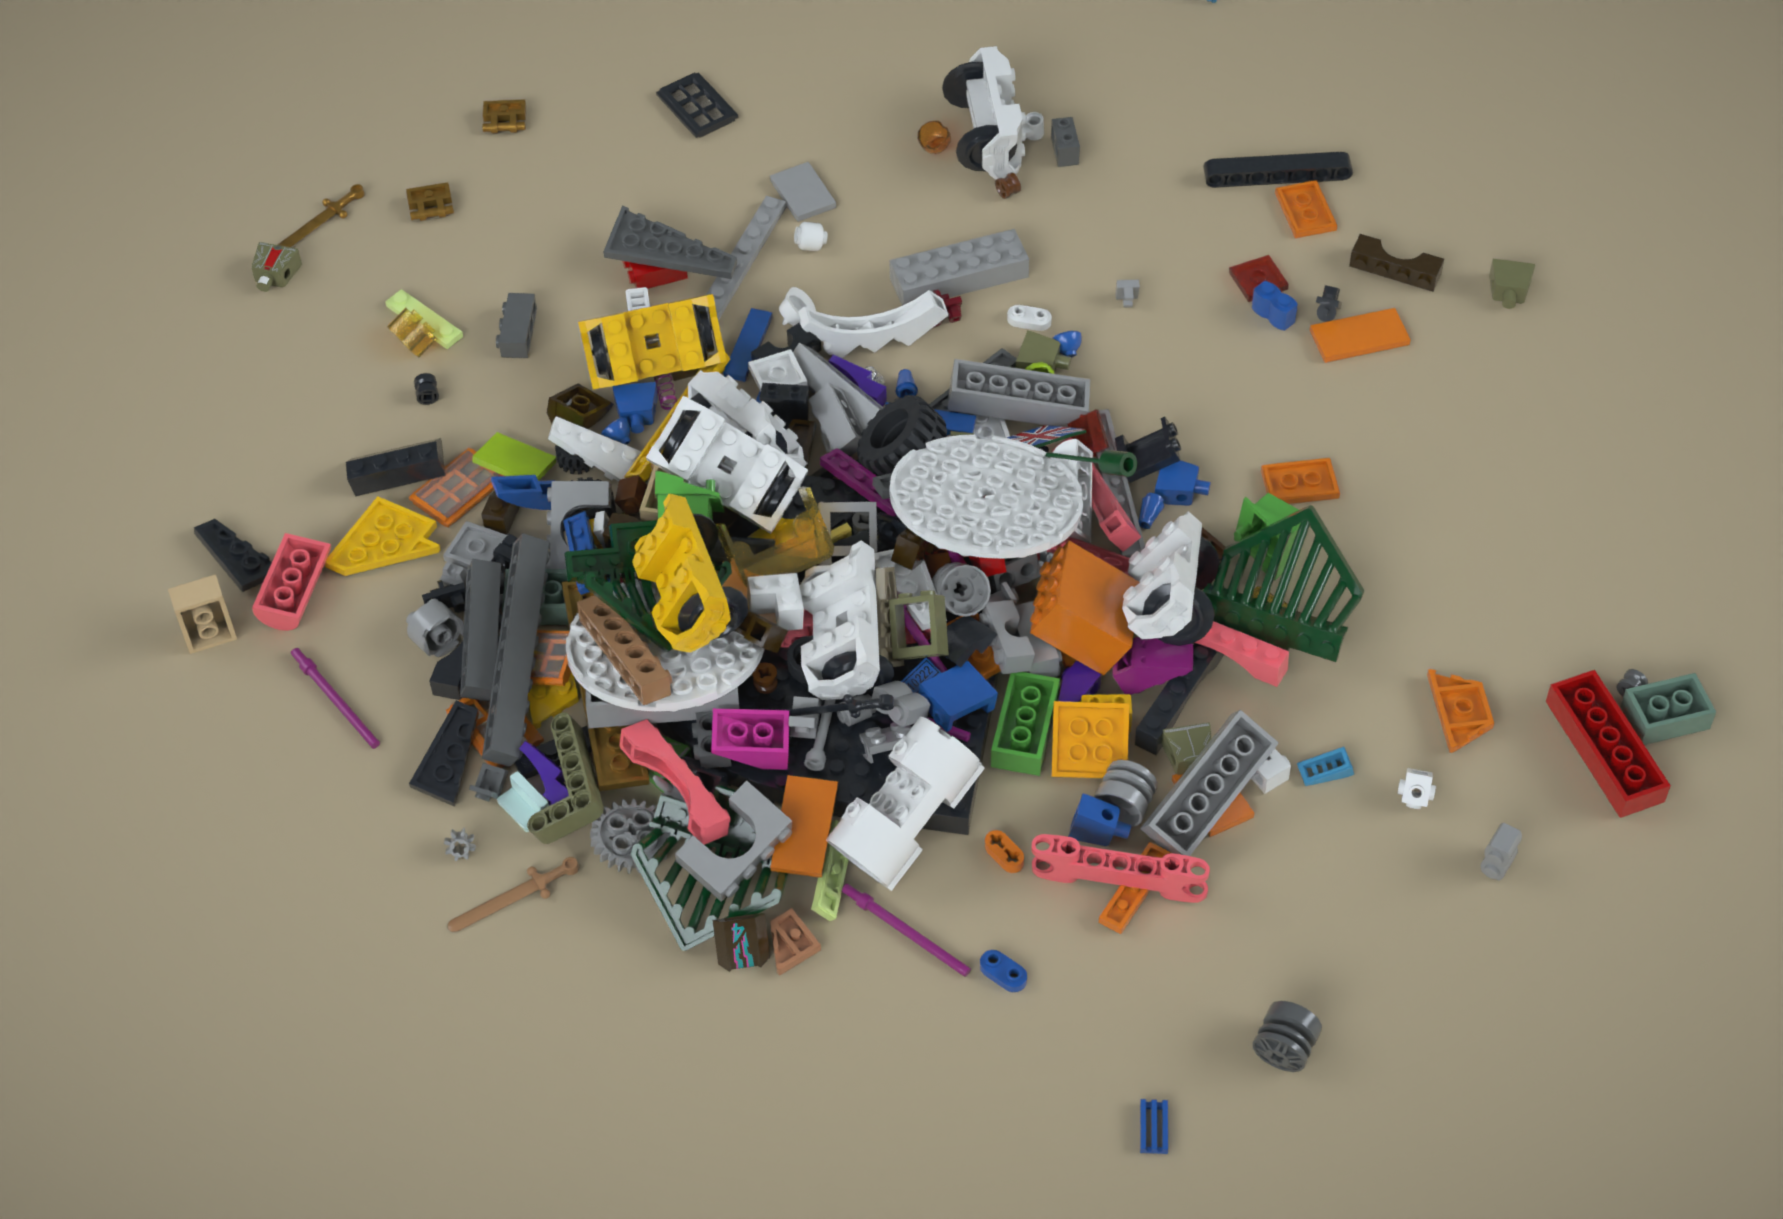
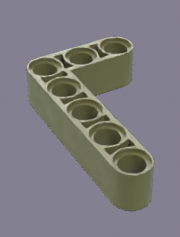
M564 712L559 713L553 718L551 729L569 796L533 814L527 823L528 830L544 844H550L597 820L603 813V804L583 729L568 713Z

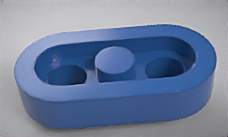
M989 950L982 954L980 970L986 977L1009 992H1019L1025 988L1027 972L1022 966L997 950ZM989 960H997V962L990 963ZM1017 974L1018 977L1013 978L1010 975Z

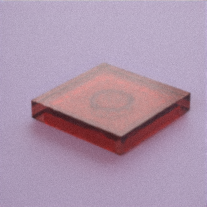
M1269 255L1229 267V274L1248 302L1253 300L1254 288L1264 281L1273 283L1281 292L1288 290V282Z

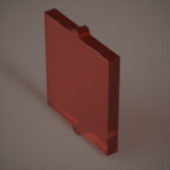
M1095 409L1086 415L1081 414L1080 418L1067 424L1068 428L1086 429L1087 433L1072 436L1071 438L1079 440L1093 452V457H1096L1097 453L1109 448L1099 410Z

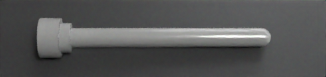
M836 699L825 700L824 705L835 704ZM832 712L822 713L814 747L807 752L804 762L808 769L820 771L825 766L826 756L823 749Z

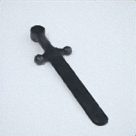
M845 694L843 696L845 703L788 709L786 711H789V716H803L849 710L851 717L858 718L860 711L864 709H893L894 697L889 694H883L876 699L855 700L852 695Z

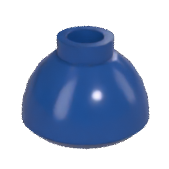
M1067 331L1053 336L1052 339L1061 343V354L1072 358L1077 356L1076 351L1081 345L1082 335L1079 331Z
M619 418L613 421L601 432V435L625 445L631 441L629 438L630 426L626 418Z

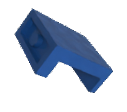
M968 660L961 668L955 666L920 683L918 692L930 703L929 714L933 717L936 724L940 725L946 732L952 729V724L955 720L979 708H982L986 713L994 710L998 692Z

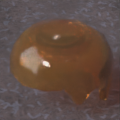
M929 121L920 127L917 132V139L924 151L930 154H938L948 148L951 143V133L940 121Z

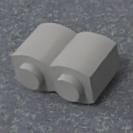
M893 681L874 687L872 699L879 698L883 694H889L894 697L893 709L881 710L876 708V710L883 714H888L896 724L908 726L916 723L920 716L927 719L930 703L921 694L913 693L905 683Z
M1506 823L1499 825L1485 849V858L1481 863V871L1487 877L1497 880L1503 879L1518 853L1517 847L1522 840L1520 830Z

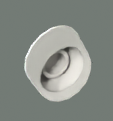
M797 287L789 289L785 299L779 306V311L784 318L783 325L789 323L794 326L801 321L798 311L804 306L816 311L810 297Z

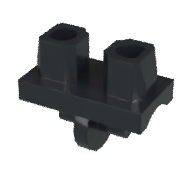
M1325 285L1322 297L1317 296L1316 303L1321 304L1317 309V316L1321 321H1332L1336 316V308L1341 309L1342 302L1338 301L1339 288Z
M884 512L877 513V519L879 520V525L877 526L878 540L884 543L890 541L896 544L898 535L908 527L896 515L891 516Z
M442 580L437 581L438 588L422 595L424 604L428 603L431 599H437L448 608L453 607L457 613L465 611L466 588L464 582L444 586Z

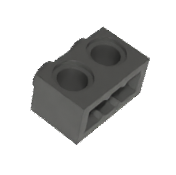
M1073 117L1052 119L1051 140L1058 167L1079 165L1080 144Z
M1037 554L1024 558H1004L1006 573L988 576L987 578L995 592L1001 591V583L1005 581L1010 589L1024 583H1029L1041 576L1039 574L1040 568Z
M713 711L696 713L697 723H692L693 738H698V744L694 745L695 760H700L701 767L707 769L731 766V759L708 752L712 749V730L706 729L712 728Z

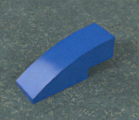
M536 475L491 477V482L498 498L520 507L551 510V502H548L547 491L548 487H552V481L555 480L538 481Z

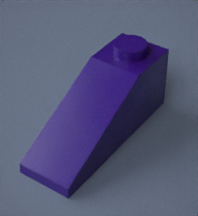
M1076 661L1071 668L1067 667L1061 676L1062 685L1059 701L1081 702L1082 695H1095L1100 689L1101 674Z

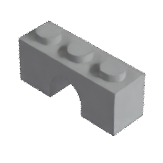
M1013 600L987 602L983 612L979 615V622L998 634L989 646L993 649L994 661L997 665L999 664L1002 674L1031 671L1035 657L1028 636H1012L1016 634L1020 620Z

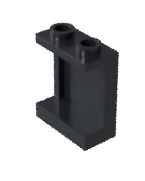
M762 383L760 401H764L773 410L770 413L773 417L777 415L784 421L786 425L783 428L785 430L792 419L809 420L807 385Z
M1165 416L1161 418L1162 429L1128 443L1123 434L1115 438L1117 451L1133 453L1137 459L1135 473L1130 477H1126L1130 483L1180 461L1179 451L1181 450V445L1176 438L1178 430L1173 422L1169 423Z

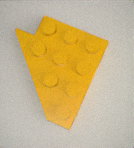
M377 496L327 557L325 567L347 576L439 553L441 551L440 544L428 540L437 528V523L433 519Z

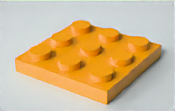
M1054 701L1052 777L1103 779L1107 773L1108 766L1113 761L1128 760L1129 704Z

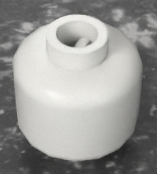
M802 222L795 229L794 242L798 244L801 250L819 251L822 245L827 243V231H824L820 223Z

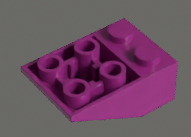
M1140 637L1133 638L1132 647L1113 666L1112 676L1123 693L1130 695L1141 693L1155 685L1164 684L1170 679L1184 676L1193 671V644L1177 646L1166 644L1157 638L1141 639Z

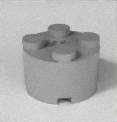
M431 599L416 612H411L406 619L408 623V637L428 656L442 657L450 653L458 645L457 638L459 635L464 633L463 621L437 599Z

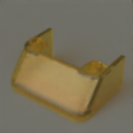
M802 486L798 488L807 511L797 515L794 519L793 528L796 537L753 555L748 544L741 541L732 542L725 524L716 523L718 536L727 558L745 587H747V577L798 573L828 560L833 555V542L810 487Z

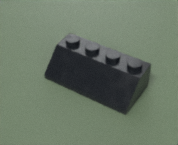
M441 438L351 458L346 461L347 480L355 497L446 476Z

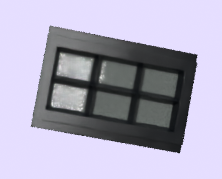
M699 72L683 77L660 88L656 92L660 100L695 138H701L739 118L733 108Z

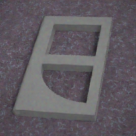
M876 502L818 503L819 566L832 565L831 556H848L852 547L831 546L830 513L869 512L870 547L874 549V553H877Z

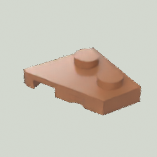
M792 908L770 921L776 969L779 976L821 951V944Z

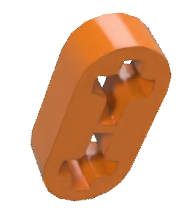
M993 830L986 835L985 850L1006 872H1019L1024 866V853L1002 831ZM994 840L996 843L1001 841V847L998 844L992 845V841ZM1008 856H1009L1011 859L1017 858V862H1016V863H1015L1014 861L1008 862Z

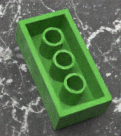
M1026 672L1010 673L991 749V767L1040 776L1053 723L1054 701H1058L1060 678Z

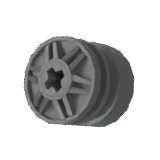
M1288 1001L1273 1002L1263 1019V1025L1259 1028L1258 1035L1253 1040V1049L1256 1055L1273 1067L1288 1072L1301 1071L1305 1068L1307 1059L1311 1055V1049L1320 1036L1322 1024L1311 1011L1301 1005Z

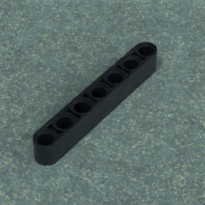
M1346 152L1209 159L1203 165L1206 184L1212 188L1304 183L1315 180L1317 182L1343 181L1353 175L1350 156Z

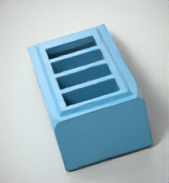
M1345 747L1297 763L1305 786L1354 775ZM1341 761L1342 766L1338 767L1336 762ZM1330 763H1331L1333 769L1328 770V767H1327L1326 764H1330ZM1316 766H1322L1324 772L1319 774ZM1306 768H1312L1314 776L1309 777Z

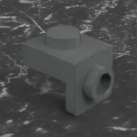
M483 763L475 786L470 785L469 790L476 792V798L488 802L490 798L497 799L501 795L509 771Z

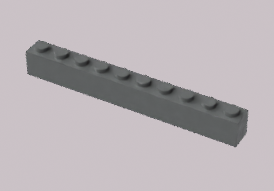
M524 533L513 543L482 753V759L508 767L517 759L519 760L523 754L519 748L522 746V737L527 727L524 719L530 706L527 698L533 684L530 676L536 662V658L533 655L539 641V636L536 633L542 619L539 611L544 602L545 594L542 593L548 576L545 568L550 559V552L548 551L549 541Z

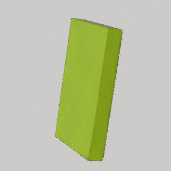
M496 432L473 455L472 462L503 476L536 475L539 481L556 464L557 457Z

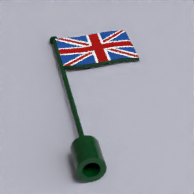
M1046 425L1007 438L1038 448L1087 432L1086 429ZM1106 450L1101 454L1100 459L1046 452L1045 455L1051 458L1099 463L1100 470L1104 474L1130 477L1137 468V459L1130 452Z

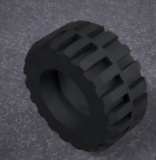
M906 395L904 398H896L894 402H889L885 405V408L879 410L876 416L867 423L868 426L862 431V437L858 441L857 454L860 463L876 476L893 473L897 463L913 449L916 451L924 449L927 442L947 437L945 420L919 396Z

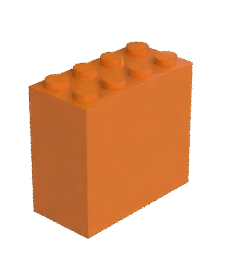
M1068 541L1063 547H1058L1053 558L1049 562H1044L1040 568L1039 574H1041V578L1036 587L1038 593L1033 602L1035 609L1030 618V622H1032L1030 633L1104 676L1132 647L1134 632L1128 628V622L1122 609L1123 595L1131 586L1135 587L1140 582L1073 542Z

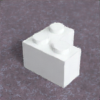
M797 573L747 577L749 610L756 614L775 613L777 625L786 630L803 629L804 607Z

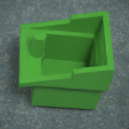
M655 471V496L658 500V519L665 512L663 502L668 494L686 497L693 514H702L711 518L712 521L713 512L725 513L720 493L715 492V480H706L705 489L685 483L681 477Z
M1267 493L1255 504L1245 497L1233 540L1237 542L1291 515L1299 509L1270 493ZM1300 524L1292 528L1274 581L1283 573ZM1280 534L1271 538V545L1261 569L1265 573L1267 572ZM1260 544L1251 548L1250 556L1254 559Z

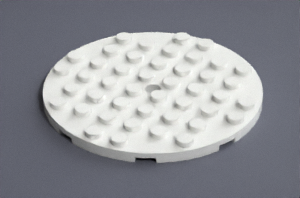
M957 435L927 442L924 449L917 451L913 449L897 463L891 475L890 501L900 520L915 534L936 545L938 548L947 549L962 556L1000 559L1024 558L1046 551L1066 540L1075 531L1083 511L1081 486L1073 473L1062 462H1054L1045 456V451L1009 438L992 436V440L977 439L976 435Z
M635 579L636 588L648 614L651 615L638 580ZM651 581L652 591L658 603L661 596L655 582ZM622 583V588L624 589L628 598H630L624 583ZM632 603V611L637 614L635 607ZM579 613L570 625L571 630L568 637H566L568 665L572 674L583 688L608 703L641 711L674 712L680 709L702 706L705 703L718 699L737 688L753 673L764 652V648L744 639L743 635L734 631L723 638L711 640L709 644L691 653L674 649L670 652H664L637 630L639 638L642 642H647L650 652L653 656L656 655L659 658L661 666L664 670L667 669L670 672L673 681L670 684V696L643 706L581 624ZM652 618L653 628L656 629V626Z

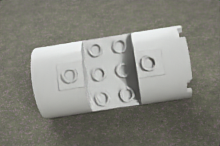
M922 716L919 717L906 736H903L894 745L889 759L897 768L887 776L886 782L879 792H876L871 797L869 804L859 798L850 803L841 817V821L826 839L844 857L891 891L923 850L914 838L942 802L955 808L985 769L981 765L982 763L979 762V758L953 736L951 737L943 730H940L941 728Z

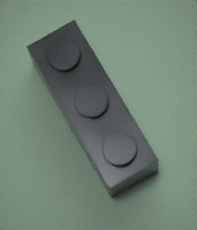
M508 293L507 302H503L502 306L504 317L500 318L499 330L501 332L500 335L496 336V348H500L501 357L528 358L537 313L535 294Z

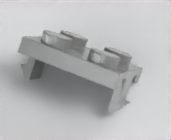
M894 722L887 728L873 727L867 729L866 733L860 734L862 744H864L866 753L863 756L870 763H873L872 754L893 750L894 745L903 736H906L912 727L910 725L900 726Z

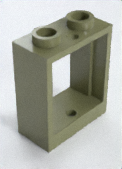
M934 590L920 591V596H913V593L898 594L897 599H889L893 659L909 660L949 655L945 596L936 595ZM929 603L931 645L906 647L904 606Z

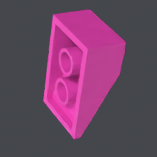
M713 708L712 754L760 769L787 770L789 711Z

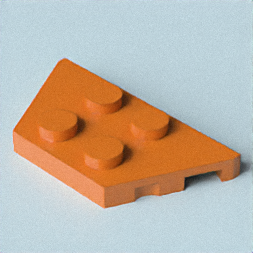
M1428 669L1427 677L1449 753L1457 751L1493 729L1494 720L1482 682L1471 679L1465 680L1460 676L1452 674L1449 678L1436 674L1434 669Z

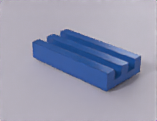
M1141 1099L1140 1153L1168 1154V1100H1162V1102L1151 1100V1102H1146V1099ZM1146 1109H1151V1147L1146 1146ZM1157 1110H1162V1147H1157Z

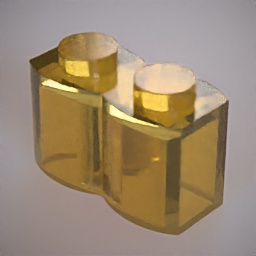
M405 307L387 327L419 358L437 340L433 334L436 330L427 322L423 324L421 322L423 317L415 309L410 311Z

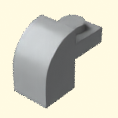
M794 696L793 709L821 706V699ZM820 714L789 716V726H791L790 737L816 739Z

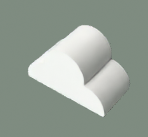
M1077 439L1064 441L1053 451V453L1093 458V452ZM1050 458L1054 462H1062L1076 477L1082 489L1083 511L1081 520L1069 537L1091 543L1093 463Z

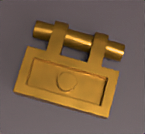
M525 99L483 101V121L491 122L482 124L483 132L496 134L499 131H510L511 133H517V130L526 129L525 122H517V120H526ZM498 121H510V122L498 123Z
M449 182L406 189L409 210L418 209V211L410 212L411 220L420 219V221L427 220L426 218L435 216L443 218L447 214L454 213L453 205L444 206V204L452 203ZM437 206L436 208L425 209L426 207Z

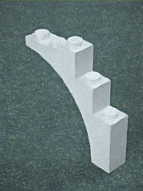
M930 290L901 307L869 316H831L816 312L806 306L798 311L801 327L806 332L810 331L823 341V348L829 355L834 354L840 358L845 357L859 345L875 353L893 338L910 346L948 316L943 299Z

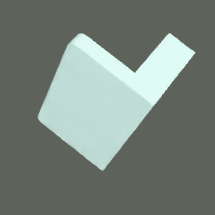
M517 771L510 776L512 788L499 796L497 802L525 832H529L527 828L529 818L548 807L549 803Z

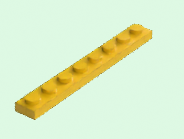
M726 353L727 362L702 367L699 371L701 370L704 373L719 372L721 374L725 370V366L730 358ZM688 386L625 474V478L639 475L644 482L650 478L652 463L646 460V456L662 434L682 397L688 398Z

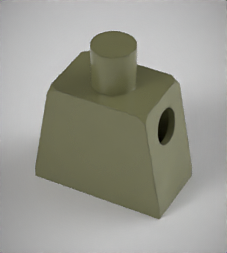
M1493 259L1489 273L1492 299L1502 301L1503 307L1507 309L1514 308L1516 303H1524L1532 281L1535 264Z
M1027 330L1016 360V368L1025 369L1032 363L1043 362L1051 366L1054 372L1056 368L1069 370L1071 357L1060 355L1061 343L1059 341Z

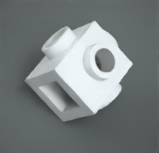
M1407 768L1405 780L1400 779L1398 794L1402 795V802L1406 803L1407 807L1421 809V806L1427 807L1428 800L1433 801L1436 789L1435 785H1431L1433 773Z

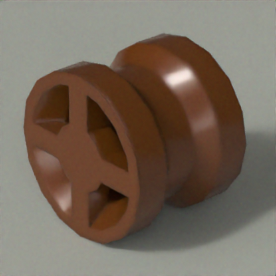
M1012 172L1008 173L1005 178L1001 177L995 180L996 190L1003 199L1010 197L1012 193L1017 194L1021 191L1020 181Z
M771 663L758 664L752 673L755 690L761 694L774 692L778 686L777 669Z

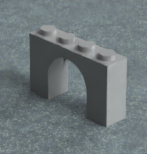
M552 481V487H548L547 491L548 502H551V511L547 512V524L551 525V535H547L550 559L546 569H566L564 553L570 550L564 538L563 520L579 509L611 508L612 484L609 481Z
M748 781L729 798V807L753 828L756 835L755 842L747 853L737 858H722L711 852L695 836H692L675 853L676 862L721 902L726 897L731 898L739 889L738 884L744 878L748 880L756 872L758 863L761 860H768L775 851L774 847L779 842L784 843L792 834V820Z

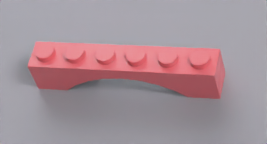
M1071 437L1066 438V439L1063 440L1062 442L1067 441V440H1071L1072 438H1071ZM1092 464V508L1098 517L1099 525L1108 539L1124 552L1139 540L1141 535L1094 464Z
M1214 621L1212 628L1205 637L1195 642L1226 655L1246 669L1254 678L1276 687L1288 670L1289 651Z
M648 719L621 729L619 747L635 764L658 772L679 790L688 808V830L693 836L705 845L728 835L730 823L728 811L718 804L711 792L707 791L702 785L700 778L694 775L688 768L685 760L681 759L675 753L672 745L664 740L658 728L654 727Z

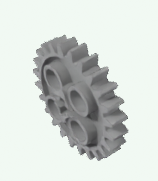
M623 799L622 806L612 802V810L606 806L603 808V814L592 822V829L590 831L591 847H594L595 855L600 854V862L609 860L608 868L616 864L618 865V872L625 867L628 874H631L632 868H636L638 873H640L631 856L633 845L655 829L649 826L650 821L655 815V805L646 808V801L636 805L635 799L632 800L631 805H628ZM669 832L663 834L644 850L649 860L668 839Z

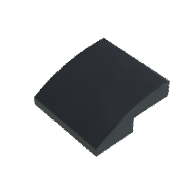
M963 616L947 626L949 655L944 657L961 668L975 650L982 654L998 634L971 616Z

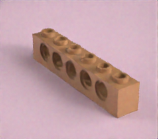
M596 596L578 601L579 621L643 706L670 696V684L673 683L671 674L667 669H663L659 658L656 655L653 656L647 642H642L636 628H632L624 618Z

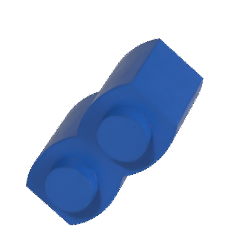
M1264 281L1254 288L1252 309L1256 314L1268 319L1274 327L1283 331L1295 323L1298 306L1295 299L1285 293H1281L1276 285L1268 281Z

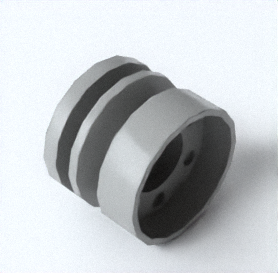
M959 562L948 563L939 568L932 578L937 595L945 596V611L965 617L975 615L989 601L991 592L989 580L985 573L975 566ZM956 583L961 585V587L958 589L959 593L954 592L953 590L957 588Z
M1117 760L1108 766L1107 773L1104 775L1103 782L1099 785L1094 798L1119 807L1118 821L1131 824V827H1134L1142 822L1148 809V804L1152 801L1153 795L1157 790L1158 782L1155 776L1140 764L1128 760Z

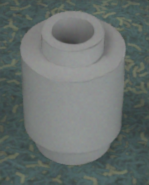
M861 694L853 697V699L869 700L872 697L869 694ZM876 709L861 710L858 718L851 717L849 710L838 711L837 715L842 723L851 726L870 718L876 712Z

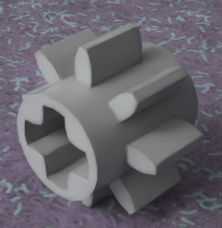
M465 828L458 832L452 829L451 838L444 839V844L449 845L445 852L446 855L451 853L455 856V861L460 857L469 859L468 851H475L476 845L470 843L474 840V834L468 835L465 833ZM458 841L460 844H465L464 847H461L460 845L455 846V843Z

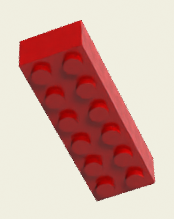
M1595 669L1551 684L1546 698L1547 705L1618 816L1622 818L1664 803L1671 787L1670 783Z

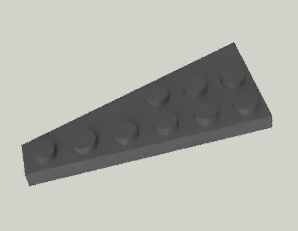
M623 205L603 251L604 258L732 279L737 266V257L716 247L709 248L698 239H689L685 233L661 222H652L641 213L634 214L629 211L628 207Z

